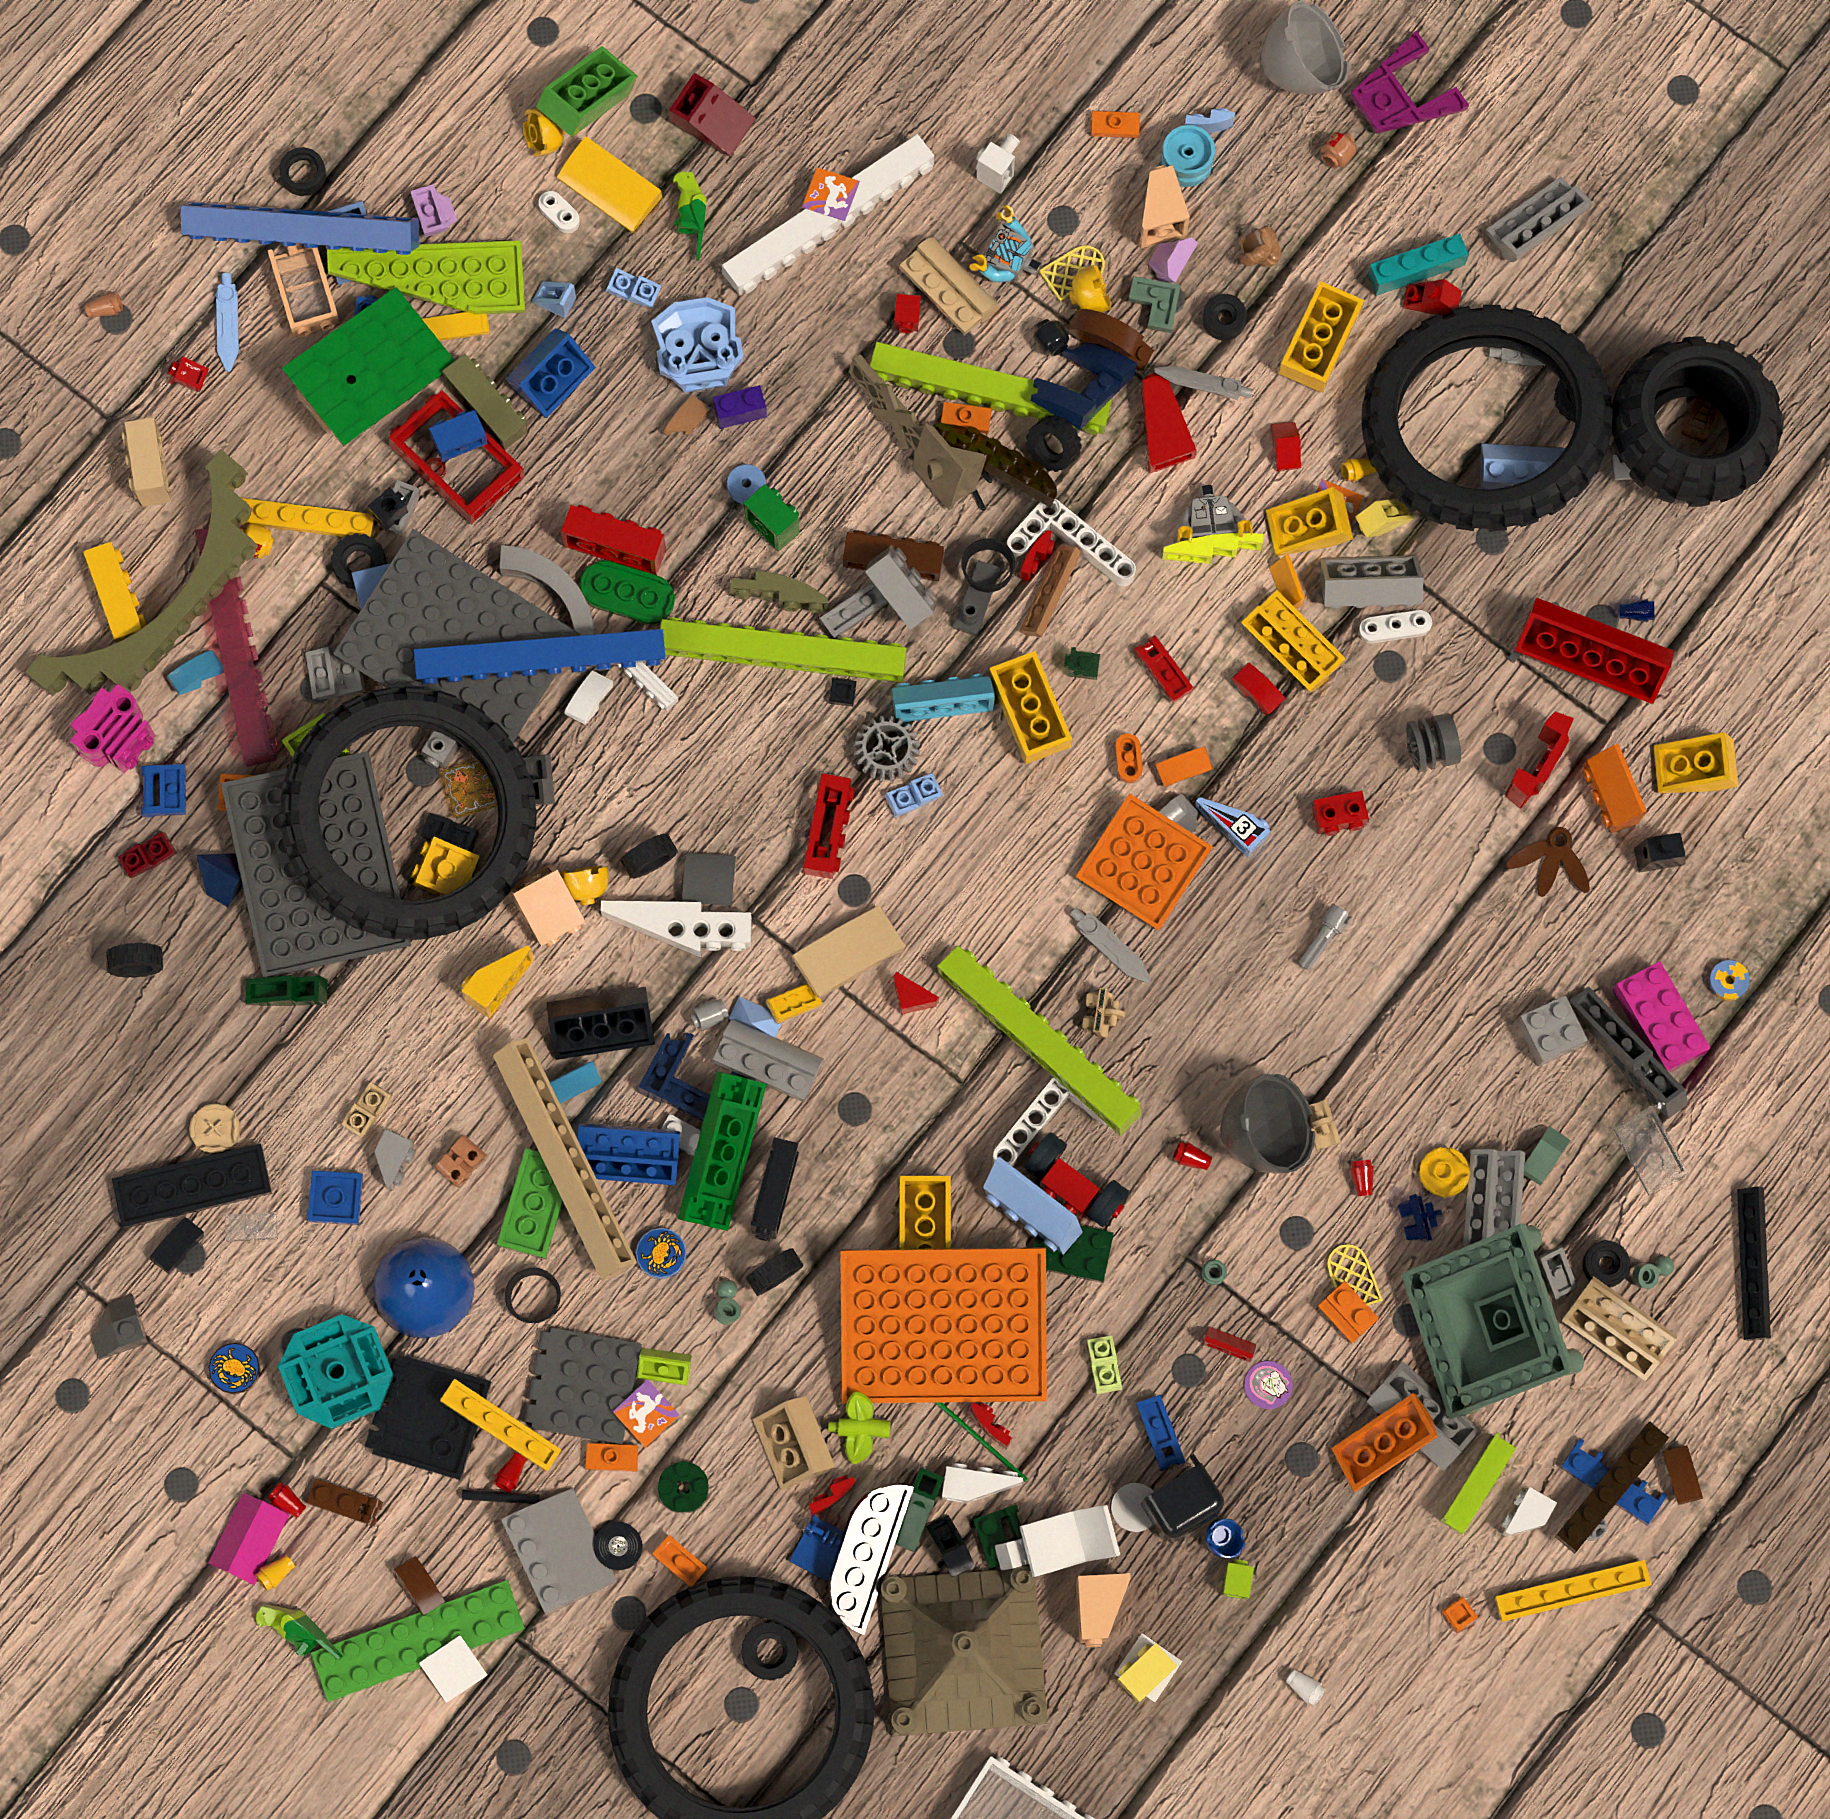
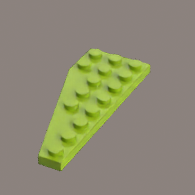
M521 241L419 244V247L408 255L396 254V250H388L386 253H375L370 248H364V251H351L350 247H342L337 250L327 249L328 274L388 291L397 287L403 295L476 315L525 313Z

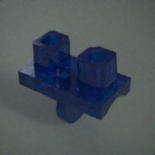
M1417 1194L1409 1196L1410 1200L1398 1205L1401 1217L1414 1216L1416 1223L1415 1225L1404 1227L1406 1239L1408 1241H1432L1428 1220L1431 1228L1438 1227L1436 1218L1443 1216L1442 1210H1434L1432 1202L1425 1204L1427 1211L1425 1212L1422 1196H1417Z

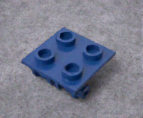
M813 1515L789 1562L828 1582L844 1531Z

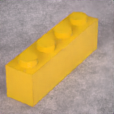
M112 542L83 551L114 640L118 643L147 625L143 613L138 615L136 607L140 604L135 591L131 593L128 585L132 584L127 570H122L120 564L124 562L120 548H114Z

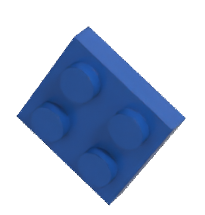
M312 1171L307 1221L313 1223L359 1225L364 1175L361 1173Z

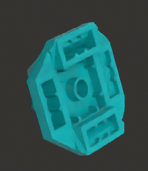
M343 1314L293 1334L284 1356L278 1364L296 1414L331 1430L379 1411L394 1375L375 1327ZM337 1366L343 1367L344 1374L338 1379L331 1377L333 1368Z

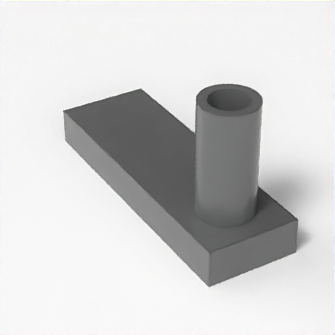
M978 560L971 580L985 586L996 585L1001 573V567ZM969 585L954 629L977 637L993 592H981Z

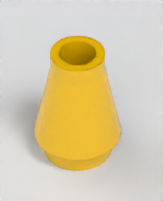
M1347 459L1346 462L1341 464L1344 480L1351 481L1352 483L1377 472L1372 467L1369 459Z
M285 1555L259 1568V1572L255 1574V1577L262 1587L269 1591L271 1588L275 1589L286 1575L295 1568V1565Z

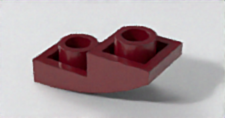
M161 832L142 845L136 844L118 856L129 878H133L170 859L177 852L167 834Z

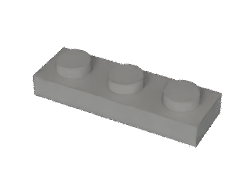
M872 582L820 617V622L830 636L836 639L889 602Z

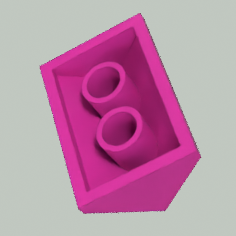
M243 1493L208 1564L255 1586L257 1582L255 1574L259 1572V1568L265 1566L290 1515L262 1500Z

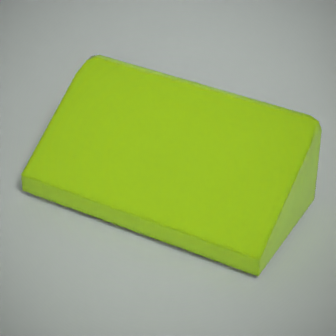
M642 1348L639 1355L637 1378L687 1386L692 1355Z

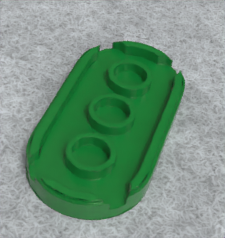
M599 561L588 566L582 572L579 580L580 590L588 605L641 623H659L662 619L665 620L669 617L675 606V595L667 580L660 576L611 561Z

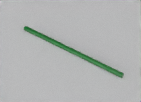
M935 1402L1011 1471L1018 1473V1477L1023 1478L1024 1482L1027 1481L1028 1478L946 1405L942 1402Z

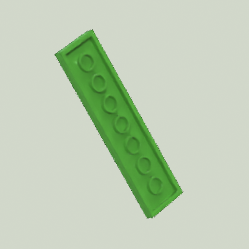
M506 1580L443 1603L424 1616L419 1612L333 1644L343 1656L340 1660L325 1648L311 1652L327 1701L332 1702L421 1669L422 1667L419 1664L421 1661L458 1636H461L469 1649L472 1650L523 1631L525 1627L509 1581Z

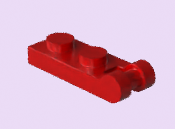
M1155 635L1150 637L1144 645L1140 644L1134 648L1137 657L1142 660L1172 703L1177 702L1193 691L1194 687ZM1152 650L1156 651L1157 655L1151 658L1148 653Z

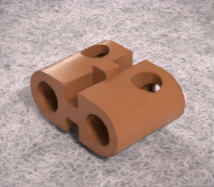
M465 1135L455 1142L450 1148L451 1150L441 1158L435 1167L457 1188L461 1187L472 1175L471 1173L487 1157V1154Z

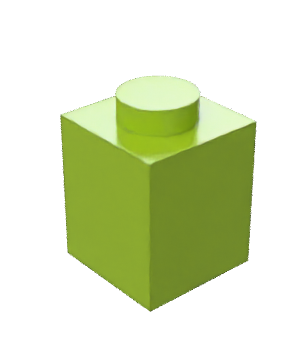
M1233 1559V1563L1228 1562L1222 1596L1244 1600L1249 1599L1254 1567L1248 1566V1561Z

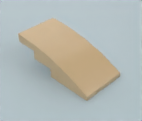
M879 905L793 954L792 959L816 997L820 998L857 979L860 974L880 965L883 960L903 951L906 946Z

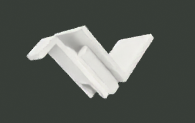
M1107 1505L1075 1510L1019 1526L1022 1535L1021 1539L995 1545L1001 1570L1013 1569L1029 1564L1032 1577L1083 1562L1120 1555Z

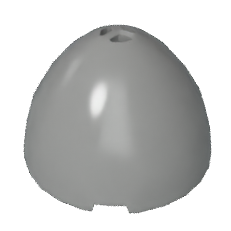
M1299 0L1287 7L1271 24L1261 50L1262 70L1269 81L1289 92L1314 95L1337 89L1346 82L1349 72V62L1344 61L1342 49L1345 47L1344 41L1334 22L1325 11L1316 4L1309 5L1304 3L1305 0Z

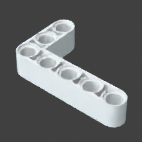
M1057 499L1054 500L1051 507L1040 502L1007 540V546L1013 552L1015 561H1020L1026 558L1037 539L1047 530H1051L1069 546L1079 549L1081 556L1117 585L1125 587L1134 580L1136 570L1134 562ZM1045 508H1052L1055 510V513L1047 515L1043 510ZM1070 523L1074 528L1072 530H1065L1062 525ZM1035 525L1040 530L1036 533H1032L1027 528L1029 526ZM1084 538H1089L1093 543L1086 546L1080 541ZM1014 543H1020L1024 548L1018 551L1014 550L1011 546ZM1107 553L1112 559L1103 561L1099 555ZM1124 568L1129 570L1130 574L1122 576L1118 573V570Z
M1053 1077L995 1148L993 1164L999 1153L1006 1152L1011 1156V1160L1007 1163L1013 1167L1067 1099H1070L1099 1123L1107 1124ZM1053 1094L1057 1097L1058 1102L1054 1105H1049L1045 1102L1044 1097ZM1034 1113L1039 1114L1042 1117V1122L1033 1124L1029 1121L1028 1117ZM1016 1133H1023L1027 1140L1019 1144L1013 1140V1136Z

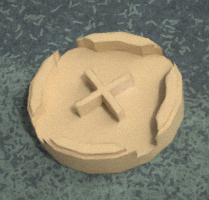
M215 1103L205 1105L194 1114L189 1130L190 1137L196 1147L205 1153L214 1155L226 1152L234 1147L239 1140L241 1127L234 1111L225 1105Z

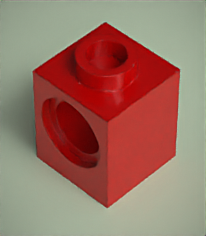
M896 294L894 330H899V332L905 334L912 333L913 331L918 332L921 296Z

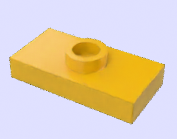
M806 983L767 999L766 1004L776 1024H779L820 1007L822 1001L816 997L809 984Z

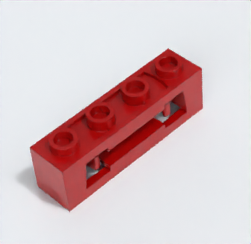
M821 774L803 866V873L806 875L833 879L834 872L839 873L841 858L837 857L839 848H844L846 834H842L843 824L848 825L850 810L846 809L848 801H853L855 787L851 786V778ZM826 793H829L828 806L836 807L829 842L830 858H826L827 847L819 846L826 813V803H824ZM838 797H841L840 805H837ZM815 847H818L817 857H814Z

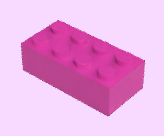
M1661 961L1617 983L1613 988L1614 995L1639 1038L1653 1052V1057L1669 1073L1705 1055L1711 1048Z

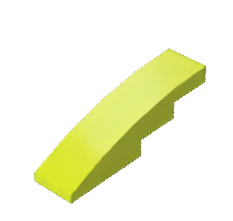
M1238 533L1213 534L1192 538L1191 543L1187 539L1164 547L1162 559L1211 564L1212 555L1236 557L1238 548L1261 551L1264 534L1253 533L1251 535L1250 533H1243V537H1239Z

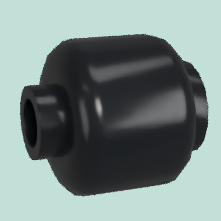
M1045 319L1037 324V330L1033 338L1043 354L1054 357L1067 349L1069 336L1059 321Z

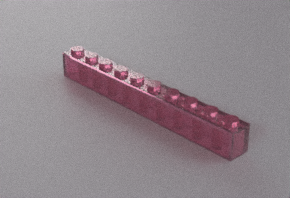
M209 527L195 530L200 556L204 549ZM235 576L233 579H229L223 586L221 594L210 601L243 761L246 767L276 761L274 753L278 752L276 738H271L269 731L274 728L271 715H266L264 706H269L266 692H261L259 683L264 682L260 668L256 669L254 660L259 658L256 646H251L249 638L254 637L251 622L246 623L245 614H249L246 599L241 600L240 591H244L241 576Z

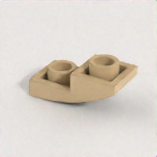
M370 1082L359 1101L354 1103L341 1125L363 1138L379 1118L393 1095L377 1084Z

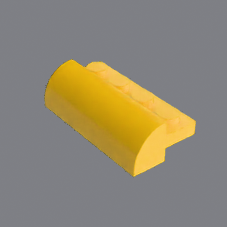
M1278 590L1261 606L1258 605L1241 622L1309 692H1313L1329 679V676L1346 661V658Z

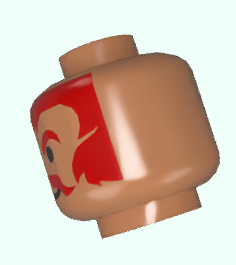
M1339 132L1332 133L1321 147L1322 160L1332 168L1345 167L1357 151L1354 138L1346 132L1343 134Z

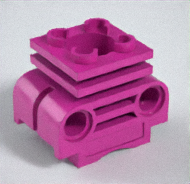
M119 684L110 693L101 688L94 696L90 707L70 725L76 733L70 742L77 748L78 755L96 767L105 766L111 761L112 765L116 768L118 767L124 774L128 769L131 770L136 766L139 761L138 757L144 750L147 751L151 748L156 736L149 723L145 719L143 720V713L133 695Z

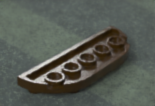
M937 423V425L933 426L950 447L984 454L986 461L983 470L1049 507L1053 505L1057 496V487L1049 474L1043 470L1042 464L1030 461L1023 457L1019 451L1005 447L999 440L983 435L975 427L968 426L966 428L945 423Z

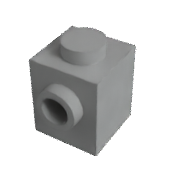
M434 731L422 749L424 761L433 768L437 769L439 766L446 769L460 743L440 732Z

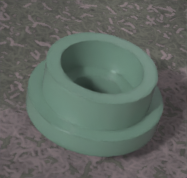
M1209 1260L1202 1267V1278L1210 1285H1219L1227 1276L1226 1266L1219 1260ZM1213 1268L1217 1269L1219 1275L1212 1277L1209 1271Z

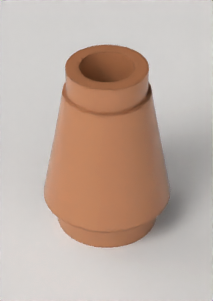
M109 292L85 304V310L89 318L113 316L123 311V304L117 292Z

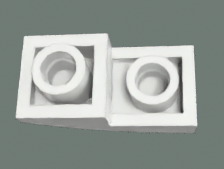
M592 670L572 697L565 709V715L586 725L599 710L600 701L613 688V681Z

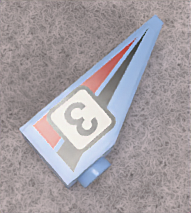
M1201 797L1196 800L1194 807L1246 857H1249L1269 837V825L1261 817L1256 818L1251 813Z

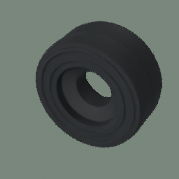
M1231 294L1216 295L1207 302L1204 308L1203 326L1211 337L1224 341L1231 340L1243 331L1247 319V311L1243 302L1236 296ZM1228 312L1232 319L1227 323H1223L1218 319V314Z
M1610 1240L1599 1241L1592 1245L1585 1253L1582 1262L1583 1272L1589 1281L1594 1276L1609 1288L1614 1287L1627 1276L1630 1270V1258L1625 1248L1620 1244ZM1603 1257L1610 1258L1613 1262L1612 1270H1602L1599 1265L1600 1259Z

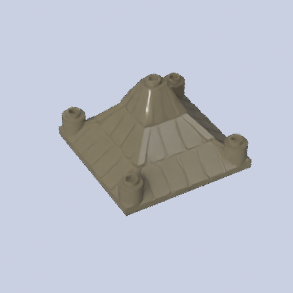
M1020 1566L1016 1569L966 1572L951 1577L950 1574L904 1578L892 1576L883 1579L880 1589L892 1737L1048 1724L1036 1577H1032L1030 1567Z

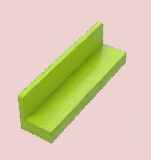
M1499 1432L1493 1435L1440 1520L1461 1535L1467 1529L1516 1450V1447L1499 1437Z

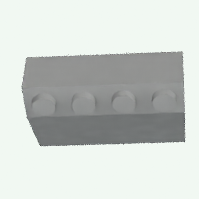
M573 1488L525 1507L501 1519L547 1616L617 1582L612 1570L602 1565L596 1557L594 1551L596 1536Z

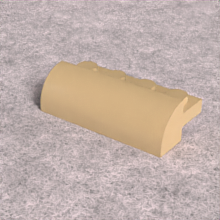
M933 237L920 243L917 246V250L899 265V269L964 336L980 322L984 323L1000 309V305Z
M1594 1276L1562 1319L1565 1324L1644 1381L1649 1378L1678 1337Z

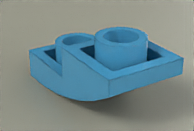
M210 650L176 668L167 675V679L178 695H182L201 688L203 680L224 673V666L213 650Z

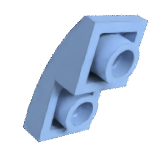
M1218 108L1216 110L1211 109L1210 118L1201 114L1186 115L1185 125L1200 127L1207 133L1222 131L1233 126L1235 112Z
M616 268L605 291L627 301L652 308L661 285L642 276L637 278Z
M933 773L912 780L909 785L887 792L885 798L896 818L942 797L943 793Z

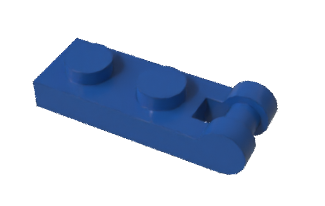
M1161 1395L1136 1403L1160 1471L1167 1470L1168 1466L1176 1463L1177 1465L1185 1463ZM1171 1446L1173 1454L1164 1456L1162 1449Z

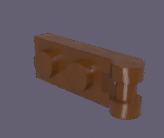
M315 1479L307 1500L309 1505L375 1527L377 1522L375 1518L378 1509L381 1510L384 1503L319 1479ZM362 1504L368 1506L365 1515L359 1513Z

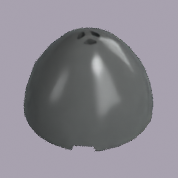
M1262 1074L1247 1082L1234 1093L1225 1107L1220 1126L1221 1138L1225 1148L1238 1162L1254 1171L1274 1174L1297 1171L1309 1160L1315 1141V1131H1311L1309 1118L1312 1115V1111L1306 1097L1296 1084L1281 1074Z

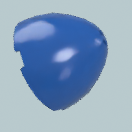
M427 1237L413 1238L401 1242L391 1249L381 1260L373 1283L374 1300L381 1317L397 1332L421 1339L437 1337L452 1330L468 1314L475 1292L474 1276L471 1267L461 1252L449 1243ZM415 1270V1276L409 1278L410 1273ZM421 1270L425 1272L426 1278L420 1276ZM418 1280L422 1282V1285L416 1286L412 1283Z

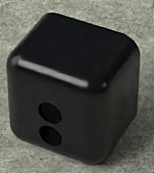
M1194 1454L1190 1456V1459L1195 1467L1148 1495L1140 1504L1160 1537L1166 1542L1173 1543L1182 1539L1215 1518L1224 1506V1498L1204 1465L1198 1461Z

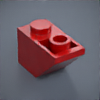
M1445 279L1410 284L1406 286L1403 308L1433 315L1439 314V316L1451 313V309L1459 308L1462 290Z

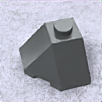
M134 1295L108 1303L92 1334L99 1360L149 1343Z

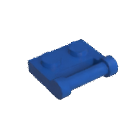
M185 764L142 766L143 807L141 808V816L186 815ZM160 775V806H153V776Z

